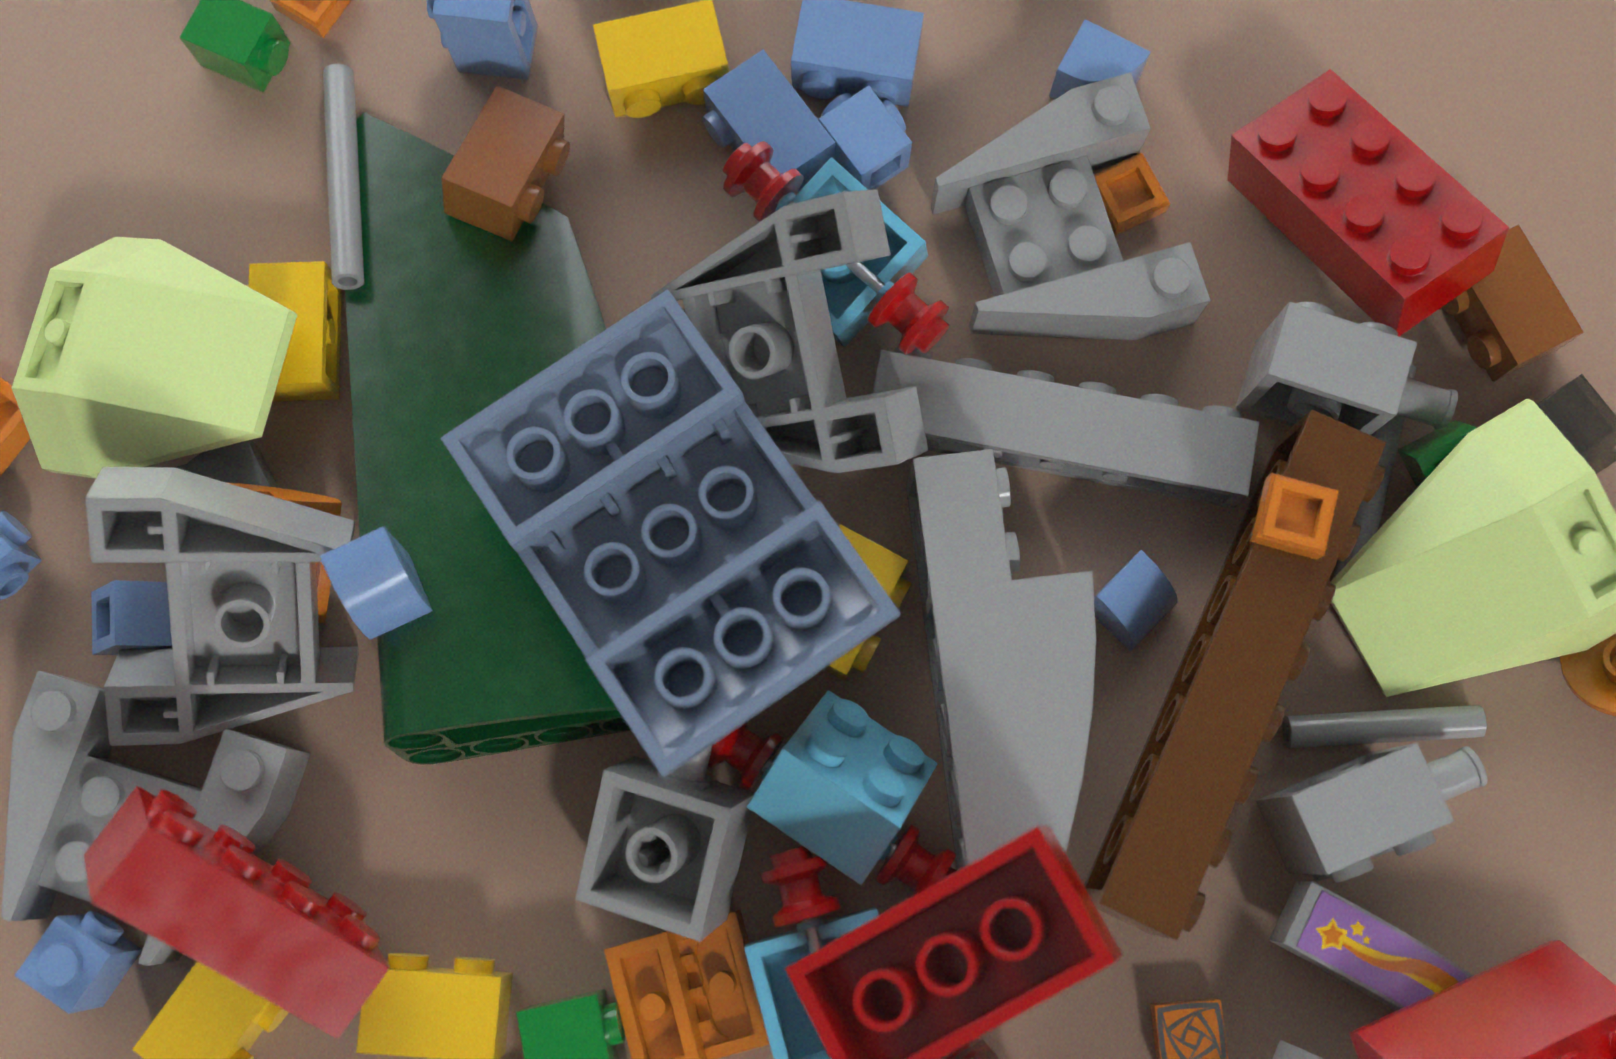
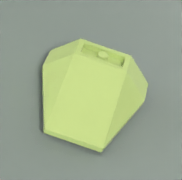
M113 237L51 268L12 385L13 394L41 468L54 473L96 479L102 467H145L262 437L298 314L159 239Z
M1525 399L1469 432L1333 578L1330 583L1336 585V590L1331 604L1378 687L1386 697L1585 651L1616 634V513L1592 467L1533 400Z

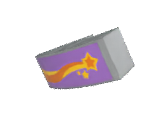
M1296 881L1269 941L1322 968V971L1396 1011L1474 976L1412 936L1313 881Z

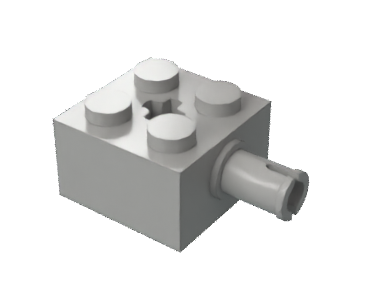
M1289 302L1256 340L1235 408L1291 427L1309 411L1315 410L1371 435L1396 415L1442 430L1447 427L1454 414L1458 393L1452 389L1447 390L1409 378L1408 373L1417 342L1399 337L1397 331L1392 327L1377 322L1358 324L1336 317L1335 312L1331 308L1315 302H1300L1298 304Z
M1418 743L1372 751L1257 799L1256 802L1288 873L1312 874L1314 881L1333 877L1334 882H1341L1373 869L1374 865L1370 859L1373 855L1378 856L1395 851L1397 856H1401L1435 843L1436 838L1432 831L1454 822L1445 801L1471 789L1487 785L1488 779L1480 758L1468 746L1461 747L1452 754L1426 763Z
M712 745L665 778L662 777L652 761L637 756L604 769L575 900L700 942L727 920L752 815V810L747 806L755 793L711 780L706 775Z

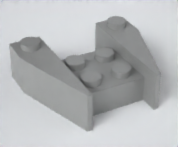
M1131 73L1070 89L935 178L930 206L933 215L965 206L994 295L992 298L975 302L969 323L971 334L1139 340L1194 324L1211 301L1191 242L1125 261L1122 259L1093 170L1118 164L1139 154L1150 131V125Z
M878 189L841 192L783 206L651 295L652 300L668 289L676 301L683 300L686 315L739 387L746 404L789 464L833 473H842L896 465L928 451L916 386L846 398L821 270L890 256Z
M102 467L85 497L91 563H165L172 649L119 650L104 685L110 746L182 744L224 731V729L235 728L353 692L359 646L319 647L316 562H322L321 555L353 541L355 531L354 520L175 467Z
M38 670L13 733L1 919L10 922L47 919L57 891L90 901L84 853L137 785L157 796L161 789L176 794L196 809L197 814L193 819L215 832L220 825H226L236 830L255 845L256 849L252 854L258 856L288 817L311 753L251 734L224 729L204 786L200 788L109 759L113 746H110L104 688ZM148 934L138 963L150 966L178 961L183 953Z

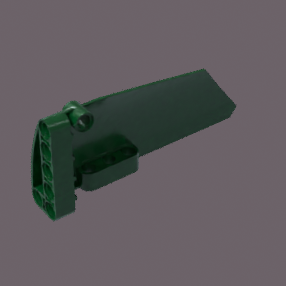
M362 113L356 119L364 284L357 289L345 290L360 537L383 526L410 554L432 608L431 612L377 637L384 745L409 763L430 765L632 731L519 554L510 545L441 440L442 436L607 329L570 221L567 216L542 203L535 220L532 223L524 221L513 241H510L445 214L441 178L454 155L384 121Z

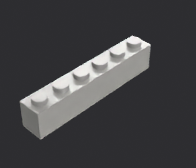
M898 347L894 349V352L881 350L872 394L916 386L928 450L953 454L993 449L994 460L998 464L1231 509L1248 496L1259 422L1241 418V413L1236 409L1225 406H1207L1201 411L1178 406L1179 401L1177 399L1162 394H1145L1141 396V399L1117 395V390L1114 387L1099 382H1083L1079 384V387L1054 383L1052 375L1036 370H1021L1017 372V375L992 371L993 366L991 364L972 358L957 359L955 364L933 360L929 352L923 354L917 348L908 355H905Z

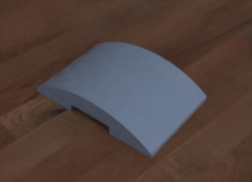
M668 289L441 437L456 463L510 545L519 554L586 656V661L664 778L900 616L897 607L823 504L814 499L748 407L739 387Z

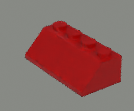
M1552 940L1349 1032L1359 1059H1616V985L1562 941Z

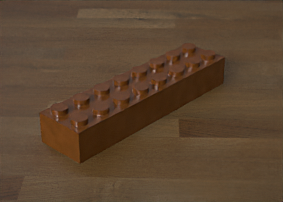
M1315 410L1309 411L1275 442L1085 881L1084 887L1098 910L1148 934L1172 940H1178L1182 929L1190 932L1194 928L1205 903L1206 895L1198 890L1208 866L1213 868L1219 866L1232 839V830L1225 828L1235 803L1243 805L1255 786L1259 769L1251 764L1261 740L1266 743L1270 742L1281 724L1285 707L1277 703L1287 679L1292 682L1295 681L1307 662L1310 645L1304 643L1303 640L1312 619L1316 621L1322 619L1334 597L1336 585L1328 581L1337 559L1342 562L1345 561L1358 540L1361 526L1353 523L1362 501L1366 503L1371 501L1383 480L1386 468L1379 465L1378 462L1386 442ZM1271 473L1339 491L1325 555L1318 560L1251 542L1265 479Z

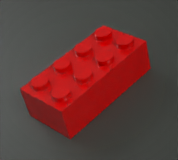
M1331 69L1231 135L1227 180L1374 322L1392 327L1397 331L1399 337L1494 272L1509 226Z
M137 785L84 853L91 903L339 1039L390 969L377 946L381 939L380 936L363 921L367 913L355 902L340 893L334 892L327 899L309 888L312 880L291 863L278 859L274 866L255 856L252 854L256 849L255 845L236 830L226 825H220L215 832L193 819L197 814L196 809L176 794L161 789L157 796Z
M1040 825L788 966L785 970L830 1059H940L1116 963L1123 954L1050 825Z

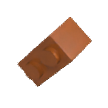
M496 85L441 178L444 213L513 241L524 221L532 223L535 220L544 199L545 191L543 186L549 175L557 177L565 166L570 151V142L564 140L565 113Z
M1519 224L1508 230L1494 272L1442 307L1448 314L1455 317L1467 337V348L1471 358L1479 367L1487 371L1493 382L1556 352L1584 333Z

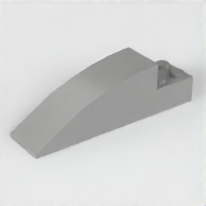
M993 449L913 458L906 492L954 852L957 854L955 857L957 871L1040 825H1050L1064 852H1066L1083 780L1093 710L1096 650L1093 571L1012 580V572L1020 570L1019 546L1015 532L1005 533L1003 507H1010V484L1006 468L995 467Z

